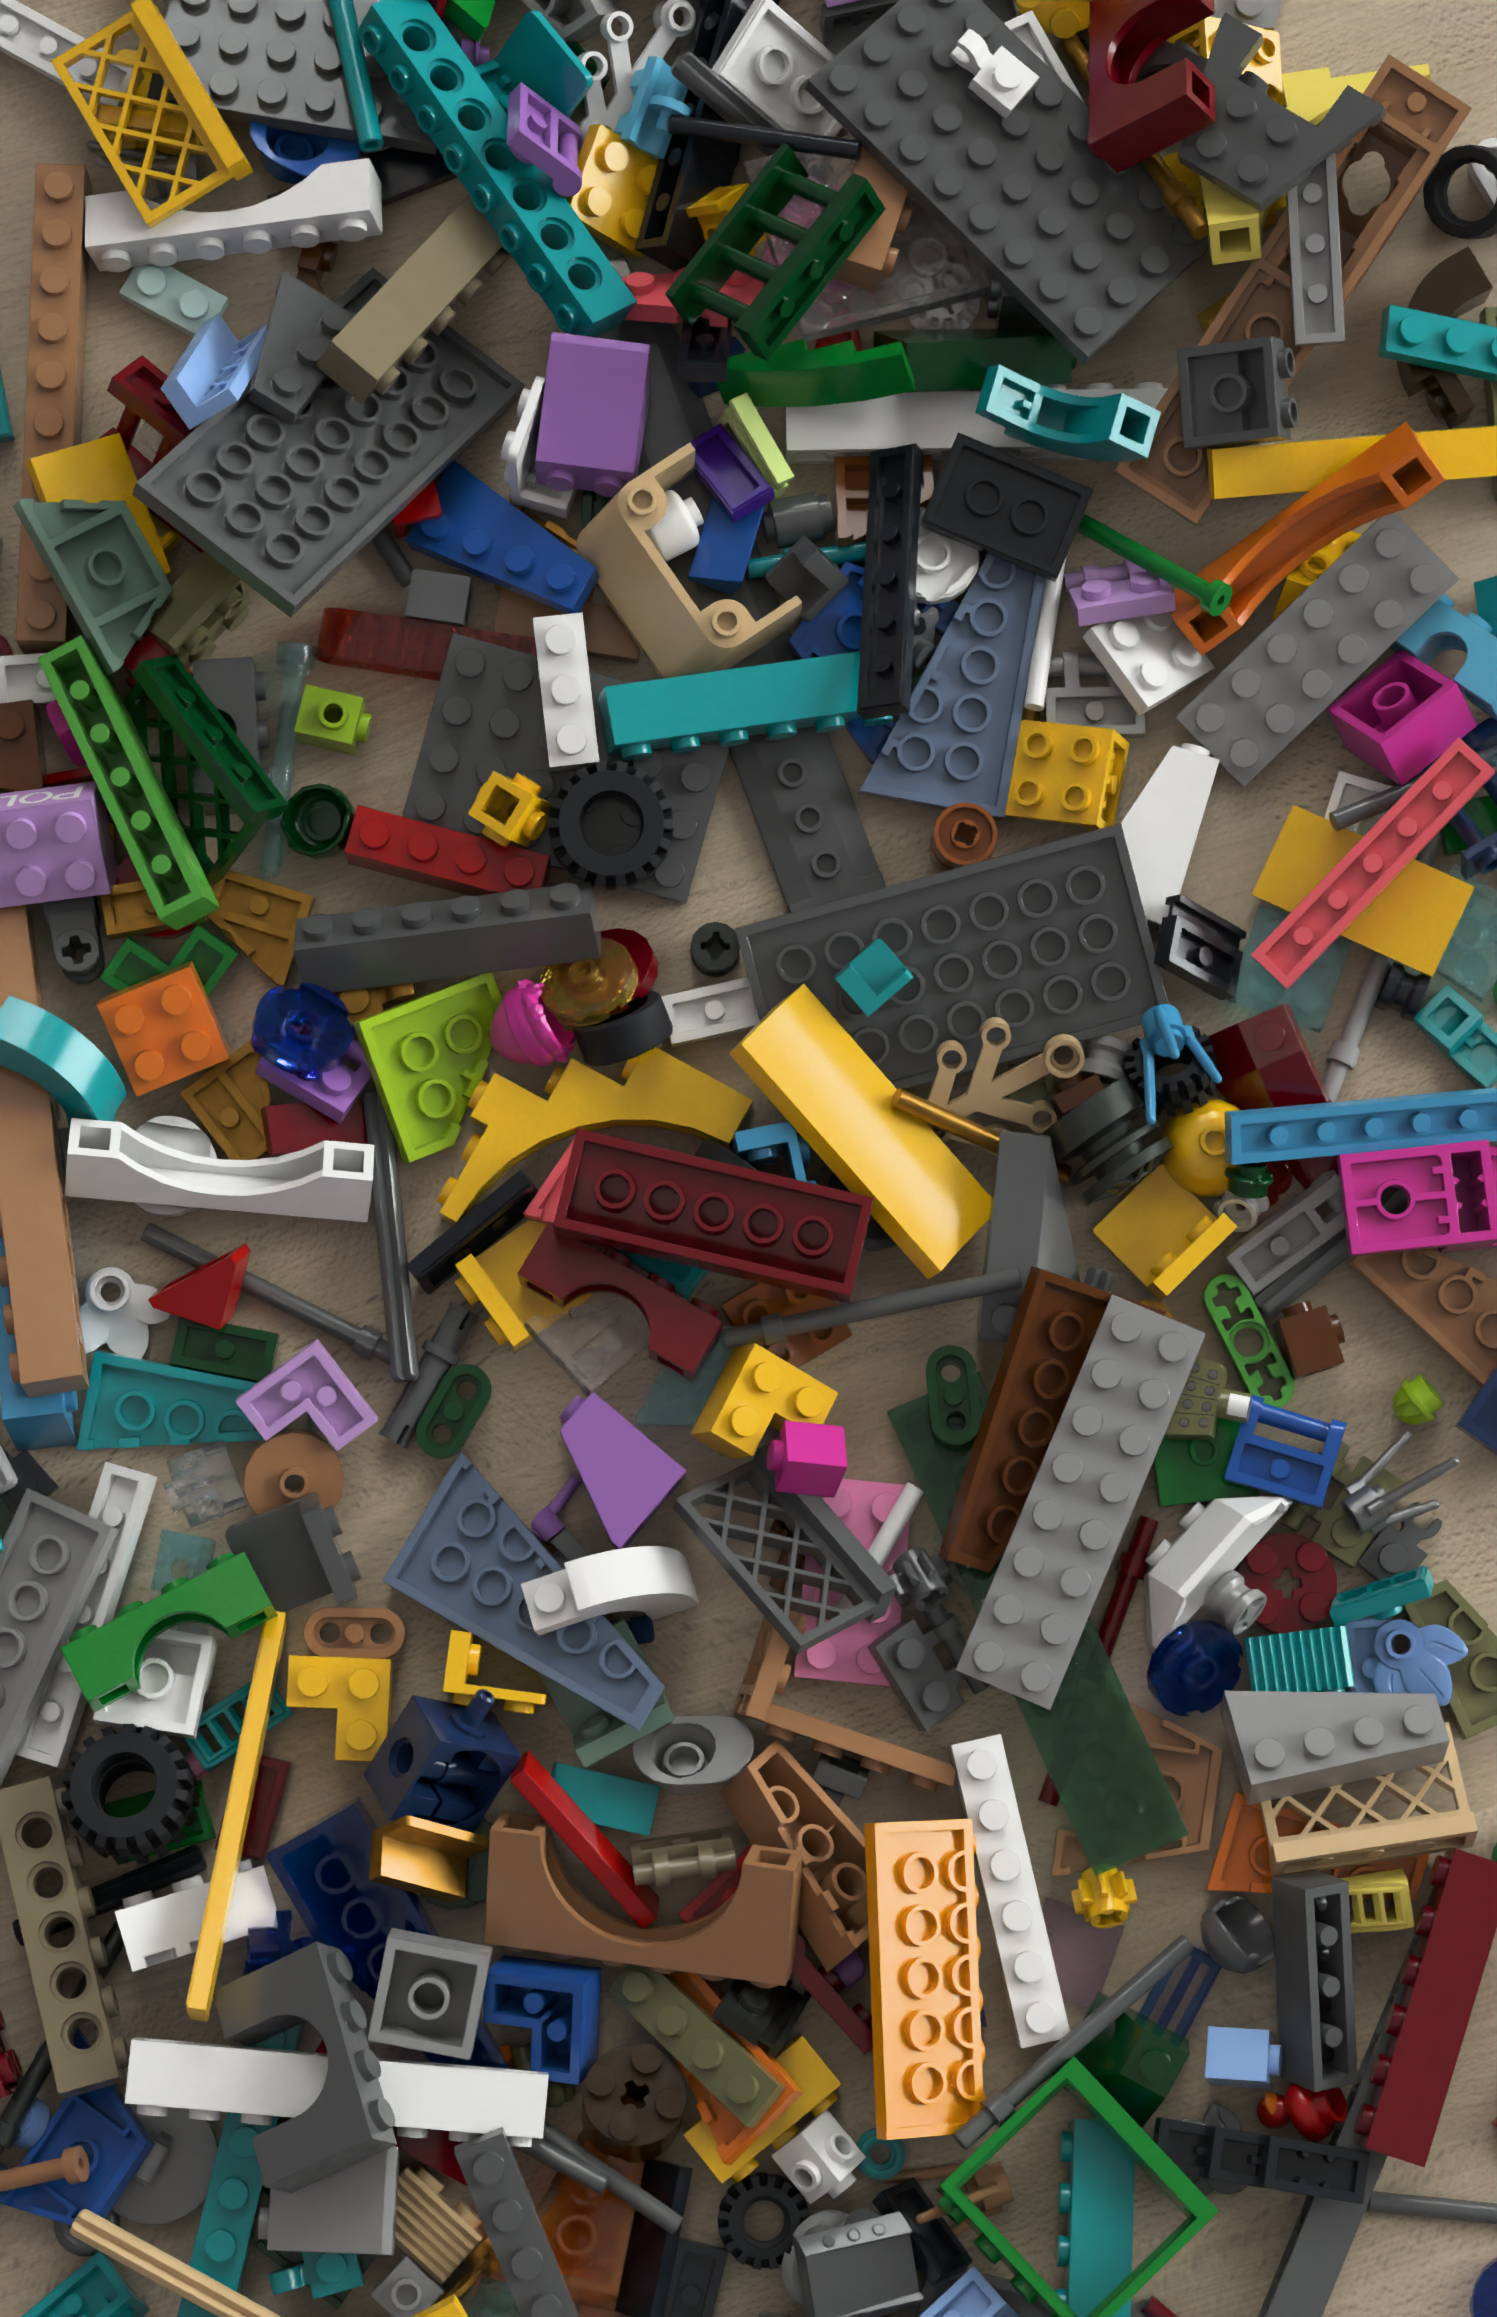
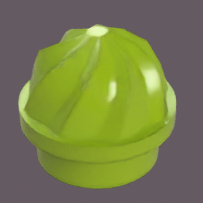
M1419 1374L1411 1381L1405 1378L1401 1382L1398 1391L1392 1397L1395 1416L1399 1420L1412 1425L1434 1421L1437 1418L1436 1412L1445 1406L1440 1395L1422 1374Z

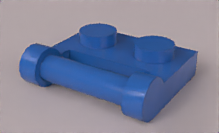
M1252 1395L1249 1419L1247 1424H1240L1224 1480L1274 1496H1284L1294 1502L1321 1510L1347 1423L1332 1419L1331 1423L1265 1404L1263 1403L1264 1398ZM1257 1422L1325 1442L1322 1455L1254 1435Z

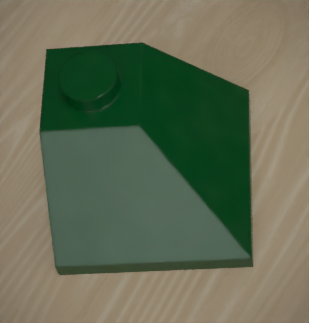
M1098 1991L1083 2020L1106 2001L1109 1996ZM1128 2008L1074 2056L1136 2123L1143 2128L1166 2098L1190 2055L1188 2039Z

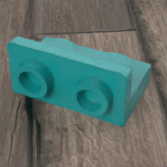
M98 2251L22 2317H143L149 2312L150 2308L144 2300L132 2292L110 2258Z

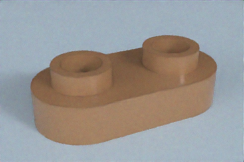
M323 1607L313 1612L307 1619L304 1626V1639L308 1648L318 1656L388 1659L396 1655L403 1647L406 1639V1629L402 1619L388 1609ZM329 1623L336 1624L340 1630L338 1639L332 1643L325 1642L321 1637L322 1628ZM381 1624L386 1625L390 1630L389 1640L383 1644L375 1643L371 1636L373 1628Z

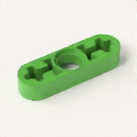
M1224 1274L1215 1277L1205 1286L1202 1292V1305L1246 1393L1264 1398L1263 1403L1278 1408L1284 1406L1293 1396L1294 1380L1247 1286L1240 1278L1234 1275ZM1222 1285L1226 1291L1234 1289L1237 1292L1238 1297L1232 1302L1237 1316L1247 1310L1251 1319L1237 1322L1228 1331L1222 1323L1232 1319L1225 1305L1216 1307L1212 1300L1218 1295L1216 1286ZM1241 1329H1252L1259 1334L1262 1346L1257 1355L1247 1357L1241 1355L1236 1350L1234 1337ZM1268 1354L1274 1363L1264 1366L1268 1377L1271 1380L1280 1378L1283 1383V1387L1277 1391L1279 1399L1275 1401L1270 1395L1261 1396L1259 1394L1258 1388L1264 1383L1259 1370L1257 1369L1249 1375L1245 1366L1259 1363Z

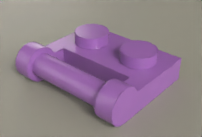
M520 82L509 94L507 145L514 156L525 164L532 163L553 178V188L559 195L566 197L576 195L582 187V173L577 167L578 151L583 143L582 129L578 124Z
M301 1003L293 1013L288 1024L258 1062L255 1074L340 1124L373 1080L361 1044L315 1017V1011ZM305 1033L360 1067L354 1072L299 1038Z

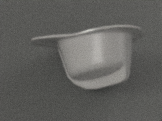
M721 1715L674 1716L675 1720L636 1740L633 1745L634 1762L640 1772L653 1782H657L660 1787L669 1793L680 1796L694 1795L704 1790L710 1784L725 1782L736 1776L750 1762L754 1751L753 1734L746 1724L734 1717Z

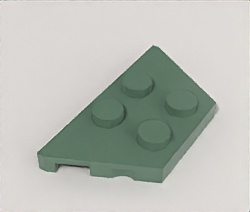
M24 498L18 501L13 508L108 677L121 668L124 663L123 660L135 642L141 638L151 623V618L161 608L173 590L171 584L125 501L101 500L99 503H87L83 500L63 499L61 502H34L32 498Z

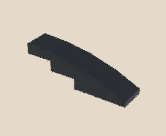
M1156 2117L1153 2141L1186 2176L1363 2204L1370 2152Z

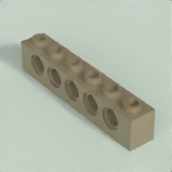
M50 1776L0 1789V1841L57 2091L61 2096L69 2098L126 2082L124 2068H127L129 2065L130 2053L125 2037H116L112 2018L120 2015L119 2005L113 1986L105 1987L100 1967L107 1966L108 1959L102 1937L100 1935L93 1937L89 1917L96 1916V1907L89 1885L82 1887L77 1868L85 1866V1860L78 1836L70 1838L66 1821L67 1816L65 1814L68 1810L62 1804L61 1792L67 1791V1788H59L58 1783ZM41 1823L50 1824L52 1828L50 1841L41 1848H31L28 1842L31 1829ZM53 1872L61 1873L63 1876L62 1890L52 1898H43L40 1894L42 1879ZM62 1922L73 1923L75 1928L73 1941L66 1947L55 1948L51 1942L53 1929ZM73 1972H83L87 1980L84 1992L76 1998H66L62 1990L65 1978ZM85 2022H94L98 2028L96 2042L87 2049H78L74 2042L76 2029Z

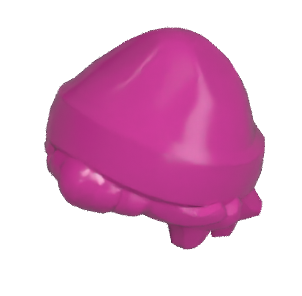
M529 979L519 980L517 986L505 992L502 1001L494 1012L490 1028V1042L494 1050L509 1061L544 1067L555 1061L567 1062L569 1053L574 1050L576 1038L573 1030L564 1031L558 1013L557 1001L549 992L541 989V987L546 986L544 983H533Z

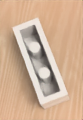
M583 612L533 618L550 773L595 766V763L599 762Z

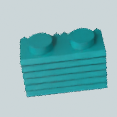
M1347 1626L1244 1638L1251 1691L1345 1692V1688L1356 1687Z

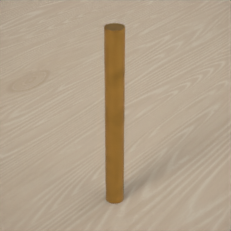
M901 1088L897 1089L891 1100L892 1107L995 1154L998 1153L1000 1133ZM1055 1159L1060 1183L1065 1184L1071 1175L1072 1167L1063 1162L1058 1163Z

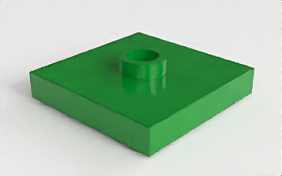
M1219 1418L1215 1440L1162 1439L1153 1461L1158 1507L1193 1504L1197 1501L1200 1503L1210 1502L1221 1498H1241L1260 1495L1258 1490L1224 1480L1241 1422Z

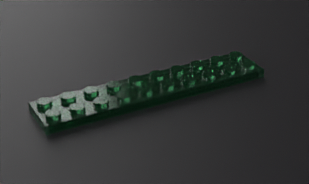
M978 1371L977 1380L981 1417L983 1418L990 1395ZM928 1394L887 1411V1416L918 1485L925 1492L923 1496L944 1539L975 1440L969 1445L960 1448L948 1447L939 1442L932 1432ZM951 1415L947 1419L946 1424L952 1431H960L965 1427L966 1421L960 1415ZM1003 1554L990 1573L954 1562L977 1616ZM1089 1615L1051 1709L1048 1710L1023 1698L1013 1696L1091 1870L1096 1877L1186 1837L1189 1833Z

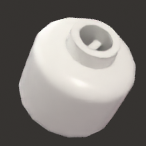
M673 490L664 491L667 497V511L664 518L659 524L645 532L665 562L696 547L700 541L697 527L704 523L703 517L692 497L682 500L679 494Z

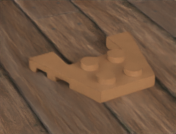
M1078 1678L1072 1723L1123 1732L1111 1826L1108 1837L1056 1829L1050 1875L1063 1876L1084 1872L1088 1868L1097 1865L1118 1866L1209 1850L1223 1748L1143 1709L1137 1704L1104 1689L1088 1679Z

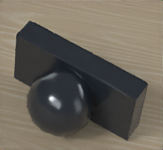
M914 2177L881 2191L872 2201L882 2215L901 2212L913 2231L910 2237L916 2270H921L931 2286L965 2271L973 2262V2259L943 2217L933 2219L924 2224L916 2222L915 2218L918 2214L928 2211L935 2206Z

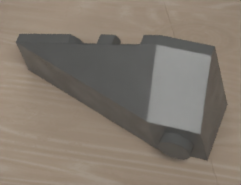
M1000 1130L983 1275L1019 1267L1023 1287L980 1296L977 1333L978 1339L1007 1342L1031 1266L1078 1282L1081 1281L1051 1137Z

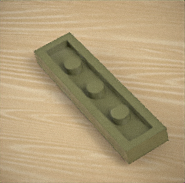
M628 1964L607 1990L622 2007L745 2126L754 2128L786 2089L777 2078L668 1974L653 1972L646 1966Z

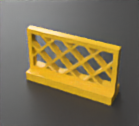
M135 0L130 4L133 9L132 11L51 60L144 221L151 229L234 177L238 182L254 172L158 8L152 0ZM134 28L140 38L136 59L112 55L116 38ZM104 46L103 52L96 51ZM147 52L154 64L145 62ZM85 57L100 61L94 86L75 82L68 68ZM109 63L133 68L127 93L103 88ZM142 70L162 75L164 85L159 101L136 96ZM82 92L91 94L89 104ZM171 92L179 105L169 103ZM101 96L124 101L118 127L99 123L96 118ZM133 104L157 109L151 134L127 129ZM166 111L185 115L189 123L184 142L160 137ZM106 133L115 135L113 145ZM195 133L203 146L193 144ZM125 137L148 142L142 168L122 162L120 154ZM157 145L181 150L175 175L151 170ZM190 152L209 156L217 171L200 181L184 178ZM130 174L140 176L137 186ZM149 178L173 183L168 201L151 211L144 199ZM182 186L189 187L188 189L180 193Z

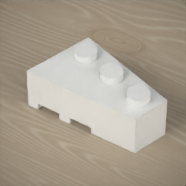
M250 1859L241 1861L239 1865L224 1943L281 1925L264 1865L253 1868ZM197 1875L172 1883L173 1894L154 1899L152 1890L122 1899L124 1909L115 1911V1915L132 1972L196 1952L210 1882L204 1884L201 1875Z

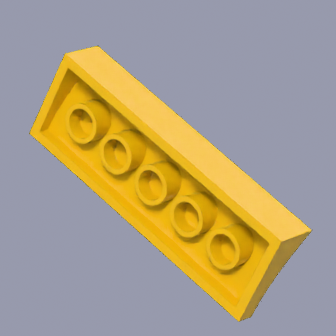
M802 984L775 1005L729 1053L851 1193L874 1198L870 1215L928 1280L941 1272L957 1252L989 1220L992 1197L925 1121L891 1106L892 1097L897 1089L805 984Z

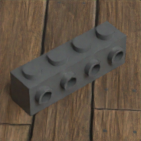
M1317 1870L1271 1878L1279 2045H1282L1283 2049L1281 2078L1313 2092L1358 2083L1348 1881Z

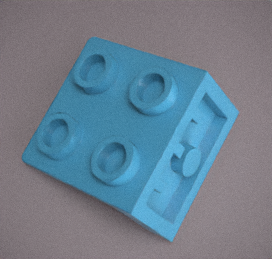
M789 1121L734 1132L731 1143L732 1152L754 1168L760 1169L777 1164L776 1158L784 1155L788 1178L807 1182L804 1168L808 1167V1161H811L809 1145L799 1133H796V1129ZM815 1180L808 1181L809 1183L816 1184Z

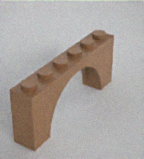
M502 1810L490 1829L484 1944L498 1945L502 1950L512 1953H520L527 1950L547 1952L552 1957L561 1960H570L577 1957L597 1959L603 1965L611 1967H621L627 1964L646 1966L653 1972L660 1974H671L677 1971L696 1973L703 1979L710 1981H722L727 1978L746 1980L760 1988H773L778 1985L786 1986L796 1962L803 1851L752 1844L742 1864L738 1888L719 1908L706 1916L688 1923L673 1926L648 1925L643 1929L636 1923L621 1919L603 1910L577 1888L560 1861L554 1843L553 1830L540 1815Z

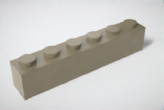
M470 194L332 339L316 366L361 404L375 390L384 395L401 374L396 369L403 360L411 365L429 343L424 337L431 330L438 336L456 314L452 307L458 301L466 306L482 287L483 282L479 278L486 271L491 277L494 276L509 258L510 253L503 248L497 233L483 213L475 208Z

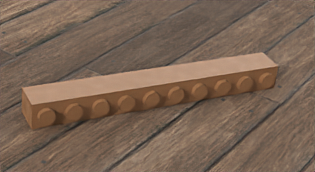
M36 164L22 499L32 498L34 502L40 501L26 462L30 458L79 445L82 440L89 253L85 248V196L92 195V184L85 165ZM21 522L16 642L23 654L48 653L73 640L74 616Z
M27 905L0 908V1008L8 996L11 995L43 1009L33 919ZM0 1066V1238H4L5 1256H0V1282L2 1287L9 1286L11 1304L3 1305V1316L7 1334H15L17 1352L9 1353L11 1378L14 1384H21L28 1398L89 1389L67 1199L64 1196L65 1182L55 1100L45 1088L32 1079Z

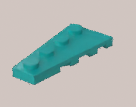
M95 1351L76 1451L99 1448L262 1441L264 1438L235 1402L238 1396L255 1385L257 1381Z

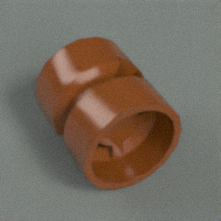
M962 802L951 805L940 814L935 822L929 847L932 861L939 871L942 872L992 857L998 831L995 820L990 813L977 804Z

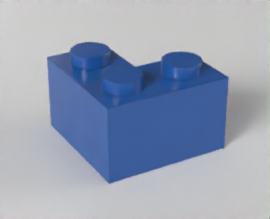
M504 1955L488 1971L484 1991L483 2022L532 2028L530 2071L548 2072V2081L579 2085L598 2060L602 1968Z

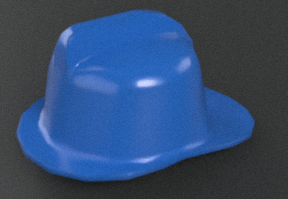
M251 121L250 137L255 148L261 152V160L266 170L274 178L284 183L298 184L321 164L360 159L358 142L270 128L269 125Z

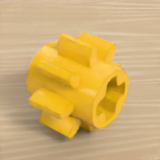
M1097 1865L1085 1870L1081 1874V1879L1077 1880L1079 1889L1071 1891L1075 1913L1084 1914L1085 1922H1090L1096 1928H1112L1125 1922L1128 1914L1131 1913L1130 1904L1138 1902L1133 1879H1125L1124 1872H1118L1117 1868L1112 1865Z

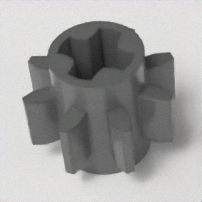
M914 1548L900 1555L893 1563L895 1574L890 1575V1578L897 1585L894 1596L902 1608L912 1602L916 1610L927 1611L937 1607L948 1597L949 1589L946 1585L953 1583L954 1580L950 1575L951 1569L946 1560L938 1556L939 1551L929 1557L925 1549Z

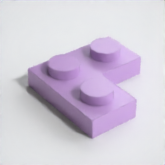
M318 1338L235 1400L265 1441L307 1412L332 1446L338 1451L378 1421L377 1415Z

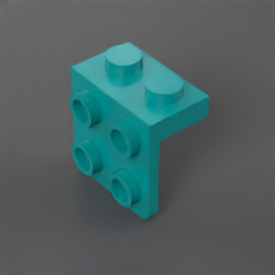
M538 10L530 11L524 15L494 60L474 67L507 115L509 94L520 82L568 118L593 84L591 73Z

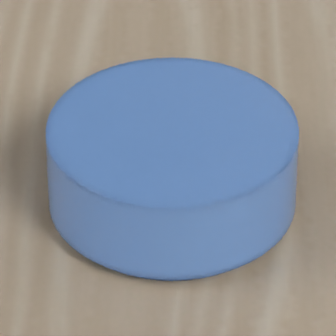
M37 2097L34 2098L17 2127L21 2132L13 2144L20 2149H28L35 2145L42 2137L50 2116L49 2106L46 2102Z

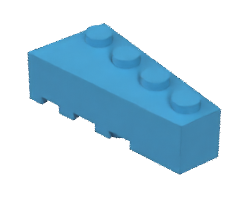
M0 1238V1256H5L4 1238ZM0 1282V1397L2 1421L18 1452L24 1449L28 1451L77 1445L75 1411L78 1410L77 1391L28 1398L21 1384H14L12 1381L9 1353L17 1352L15 1334H7L3 1316V1305L11 1304L9 1286L2 1287Z

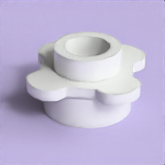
M1227 1190L1224 1192L1225 1194L1221 1200L1214 1202L1212 1210L1217 1218L1224 1212L1238 1226L1234 1230L1235 1232H1250L1258 1226L1257 1218L1261 1212L1268 1210L1270 1201L1267 1196L1258 1199L1243 1198Z

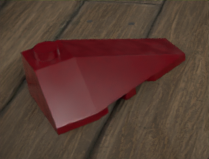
M1289 1003L1272 1008L1208 1036L1213 1046L1219 1069L1218 1072L1222 1076V1081L1218 1084L1215 1083L1216 1088L1230 1104L1237 1106L1240 1110L1330 1102ZM1339 1155L1281 1161L1305 1190L1310 1187L1317 1177L1327 1171L1335 1170L1339 1176L1337 1157Z

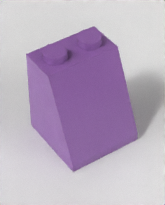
M552 332L535 460L537 484L546 485L556 491H570L572 489L595 491L601 496L613 498L628 482L637 477L651 396L650 344Z
M594 1392L586 1400L577 1395L559 1417L561 1419L560 1422L564 1425L560 1429L561 1438L612 1547L615 1550L626 1548L686 1478V1470Z

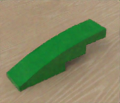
M805 339L781 344L768 361L755 356L752 352L731 356L729 359L727 382H716L724 404L730 405L729 401L731 399L748 393L755 407L823 406L866 401L915 391L914 377L901 341L857 352L853 340L808 350Z

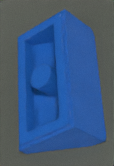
M712 496L687 579L733 596L743 581L765 505L734 523Z

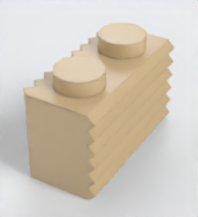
M408 2165L398 2177L395 2243L434 2280L442 2285L482 2240L484 2233L477 2228L482 2223V2220L463 2201L460 2200L454 2207L451 2202L439 2192L445 2185L425 2166L422 2165L416 2172L413 2167Z

